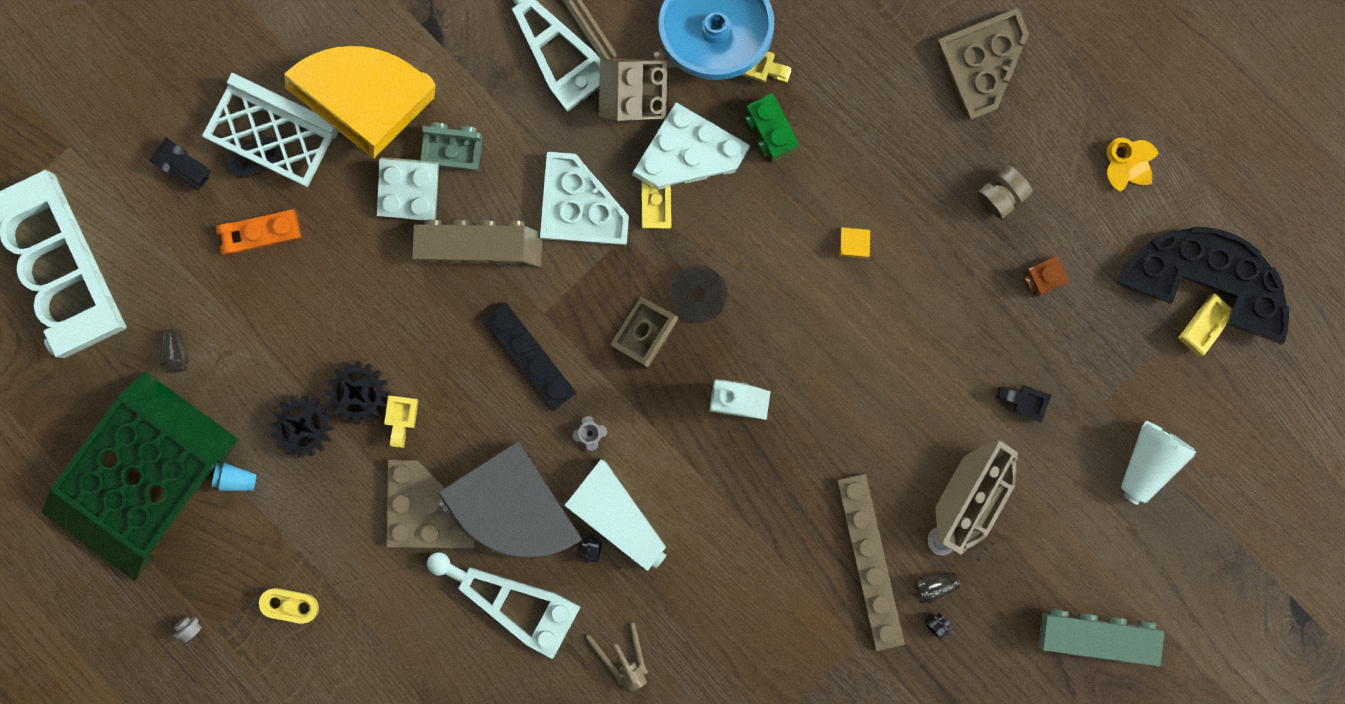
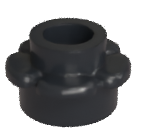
M593 535L589 537V540H583L580 556L585 558L587 564L590 562L598 563L602 540L594 539Z
M938 613L936 616L929 614L930 618L925 622L926 627L940 640L946 635L950 636L951 632L948 628L951 626V623L941 613Z

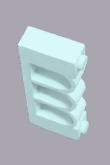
M44 170L0 191L1 242L9 251L21 255L16 269L18 278L25 287L38 292L35 296L34 310L38 319L50 327L43 331L46 336L44 343L49 353L55 355V357L66 358L127 329L55 174ZM51 208L61 233L32 247L20 248L15 238L16 228L19 223L43 210ZM67 244L79 269L48 284H37L32 274L33 264L36 259ZM84 280L96 306L65 321L57 322L54 320L49 311V303L53 295Z

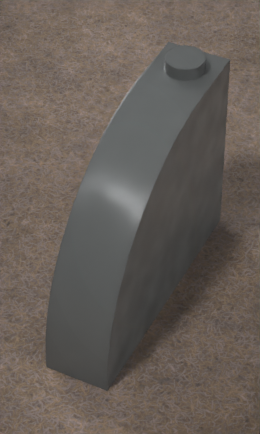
M519 441L438 493L441 499L437 503L445 516L451 514L459 527L471 539L484 548L500 555L524 559L540 558L566 550L582 540Z

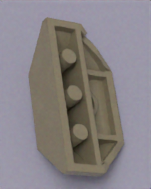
M995 439L962 458L935 507L938 542L959 554H963L966 552V549L976 545L988 536L1015 487L1017 451L1000 440Z

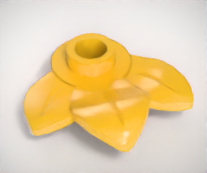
M1116 138L1111 141L1107 147L1106 155L1110 161L1107 168V177L1113 188L1121 192L1128 182L1136 185H1150L1152 183V171L1148 161L1159 154L1158 150L1145 140L1131 142L1126 138ZM1117 148H1122L1125 151L1123 158L1116 155Z

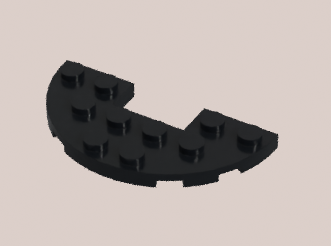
M1191 227L1162 234L1151 240L1132 256L1116 282L1117 285L1171 304L1183 278L1235 297L1226 325L1280 345L1285 343L1289 325V306L1286 304L1283 291L1285 288L1276 269L1272 268L1261 255L1262 252L1230 232L1209 227Z

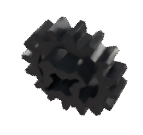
M360 361L355 362L354 368L349 363H345L344 372L338 369L334 370L337 376L336 380L328 379L327 382L333 385L332 389L325 390V394L332 395V399L327 402V405H335L337 407L333 412L335 416L341 413L344 414L342 421L348 422L353 417L354 424H360L361 417H363L366 423L371 422V414L378 417L381 415L378 410L379 406L387 407V403L382 399L383 396L390 395V392L383 390V386L388 384V380H379L382 371L377 370L372 373V364L368 363L362 369ZM356 373L367 375L360 381H355L350 377V375ZM341 385L344 388V394L342 399H340L339 397V389ZM352 386L363 388L360 393L364 400L352 397L355 394ZM374 386L376 387L375 401L371 398V392ZM354 405H361L362 408H365V411L352 412L349 409Z
M302 395L300 402L296 396H291L290 405L286 402H281L280 406L283 410L272 413L278 418L277 422L270 423V426L277 429V432L271 434V437L280 438L277 447L283 448L287 446L286 454L292 455L296 451L297 458H303L305 451L309 457L315 456V448L324 451L325 447L322 442H331L332 438L327 433L328 431L335 430L334 426L328 425V421L332 420L334 416L325 415L324 413L328 406L322 405L318 407L319 399L314 397L309 402L308 395ZM305 407L298 415L289 414L296 408ZM316 415H318L320 419L321 428L317 427L315 421ZM292 421H305V425L312 431L300 432V427ZM284 424L287 425L290 433L288 438L285 434ZM306 438L316 439L309 445L300 446Z

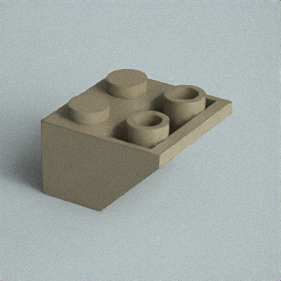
M600 59V118L615 121L666 119V60Z

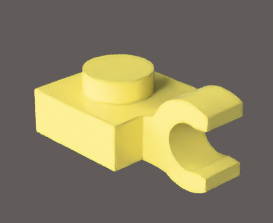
M767 52L755 67L742 74V76L766 83L769 75L787 83L791 68L774 63L775 54Z
M388 395L384 424L393 426L390 446L404 448L406 428L415 429L418 399Z

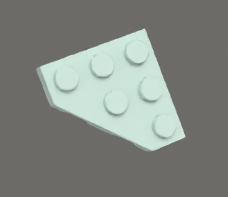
M676 102L634 169L632 176L659 190L668 188L669 185L682 182L686 184L707 179L709 176L735 173L751 145Z
M547 152L540 238L627 245L629 215L615 201L606 188L576 154Z

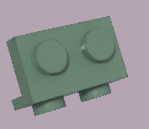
M431 122L430 127H422L424 136L420 161L439 162V167L479 171L483 137L481 133L476 132V128L459 126V130L447 129V124Z

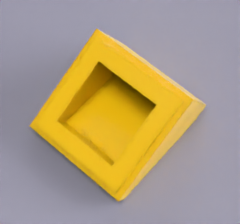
M841 228L839 257L868 259L870 257V230Z

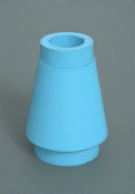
M227 463L223 465L216 464L212 487L219 488V491H254L257 474Z

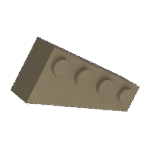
M427 219L424 220V224H414L412 259L421 262L461 264L462 261H466V263L487 265L489 261H493V264L517 266V262L530 265V267H541L542 239L540 238L539 231L524 226L522 221H507V226H497L496 221L480 220L479 225H469V221L452 220V225H442L441 220Z

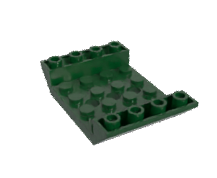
M145 371L118 396L50 488L42 513L136 581L153 559V556L150 554L216 464L224 462L240 439ZM107 451H113L117 456V462L111 468L107 467L103 462L104 454ZM131 468L138 469L141 474L140 481L135 485L130 484L127 480V472ZM155 485L161 486L164 490V498L160 502L153 501L150 496V491Z

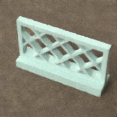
M231 73L227 81L228 87L202 137L308 187L331 140L336 138L339 131L317 113ZM232 95L243 99L245 110L233 114L229 113L227 105ZM248 102L255 106L249 108ZM262 109L268 111L272 122L256 127L251 113ZM248 114L252 128L236 133L232 119ZM274 115L280 117L281 119L275 120ZM229 122L233 135L221 139L212 135L217 124ZM286 122L293 123L298 134L282 139L277 125ZM274 127L278 141L262 146L258 132ZM299 127H301V128H303V129H305V130H307V131L301 133V130H300ZM254 133L258 148L249 151L241 149L238 138ZM316 134L324 138L318 149L307 151L304 137ZM300 139L304 153L288 158L284 144ZM235 140L236 146L229 143V141ZM280 145L285 160L276 163L268 162L264 151ZM259 152L261 153L262 158L254 154ZM315 155L311 163L310 157ZM306 158L309 168L304 178L293 174L290 163ZM287 165L288 171L281 168V166Z

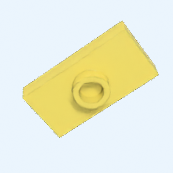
M1215 293L1209 295L1178 339L1199 357L1204 356L1225 328L1232 308Z

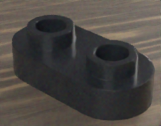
M263 137L260 139L262 146L278 141L274 137ZM257 141L242 146L241 149L249 151L258 148ZM280 145L274 147L275 155L269 158L266 156L268 162L276 163L284 159ZM234 152L230 153L227 160L229 170L240 178H248L268 170L266 167L249 159V165L245 169H241L240 162L247 158ZM258 152L254 154L262 158L261 153Z

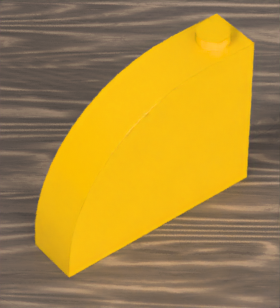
M361 46L336 47L317 52L301 60L284 74L285 89L373 159L434 99L436 86L428 74L419 72L399 57L382 50Z

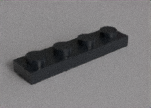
M506 302L483 319L554 411L577 394Z

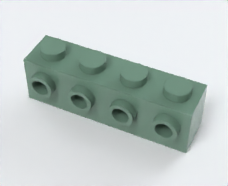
M1051 609V614L1042 613L1038 648L1043 651L1161 666L1165 631L1156 628V623L1138 621V626L1127 624V619L1109 617V622L1099 621L1098 615L1080 613V618L1070 617L1069 611Z

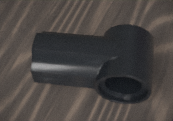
M167 137L164 138L149 160L169 175L173 174L196 191L206 184L212 172L208 167L189 156L185 149Z

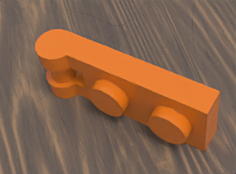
M294 209L215 226L217 236H220L222 245L219 246L221 255L239 253L302 238L296 210ZM239 232L241 242L233 243L232 233Z

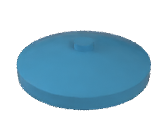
M664 0L659 14L660 41L669 59L686 73L703 79L724 80L746 73L764 58L773 40L774 14L769 0Z

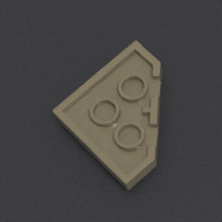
M1019 8L937 41L969 121L996 111L999 107L1020 53L1029 36Z
M388 460L387 547L475 548V541L459 527L451 514L445 516L437 501L441 498L438 493L445 489V487L419 460Z

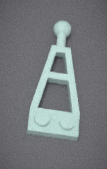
M512 0L516 5L512 10L550 90L567 112L599 89L600 58L538 1ZM531 9L550 25L548 29L537 37H534L524 17V14ZM560 34L583 54L587 60L556 82L540 48Z
M434 553L427 560V568L430 573L436 576L446 574L461 582L459 590L523 643L551 659L554 658L581 607L557 593L472 567L465 572L450 564L448 556L444 553ZM474 578L502 586L493 604L470 587ZM511 589L550 601L532 636L500 611Z

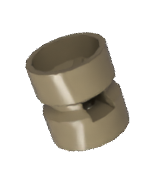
M1008 165L996 176V182L990 181L977 194L986 208L995 217L1002 220L1015 209L1014 203L1021 204L1033 193V190L1022 174L1014 167Z

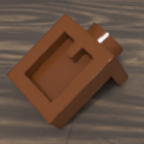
M1057 256L1024 271V284L1029 293L1034 292L1035 297L1069 282Z

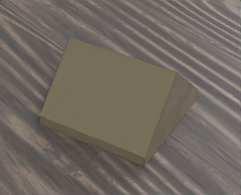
M640 296L610 345L644 367L649 368L678 322L679 317Z

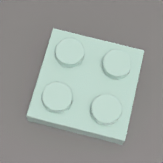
M381 157L379 159L377 216L435 220L439 162Z

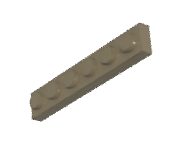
M866 474L837 480V485L875 650L879 651L905 645Z

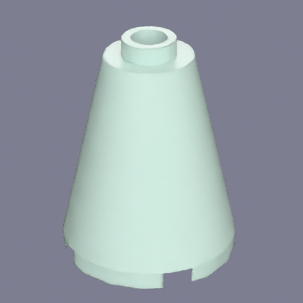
M1145 421L1141 428L1121 485V489L1125 491L1123 496L1137 505L1140 501L1147 503L1196 453L1195 449L1173 434H1168L1162 430L1163 428L1149 421Z

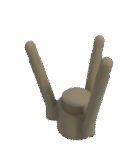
M634 622L630 623L637 666L635 662L628 663L620 646L614 644V650L622 665L618 671L590 635L586 636L588 643L614 675L618 685L624 686L626 692L634 691L647 683L644 675L648 671L643 661Z

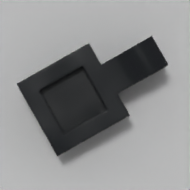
M1022 385L1020 392L1006 387H998L995 398L1015 404L1012 413L1042 423L1052 395Z

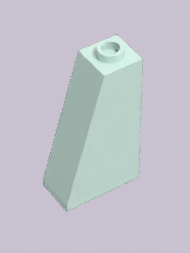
M715 380L709 412L766 420L771 391L741 383Z
M601 459L565 506L647 571L651 566L656 569L667 556L663 553L666 546L609 465Z

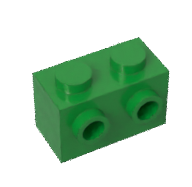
M773 93L747 105L744 119L750 131H756L760 139L757 141V144L764 157L768 156L770 161L773 162L797 150L799 143Z

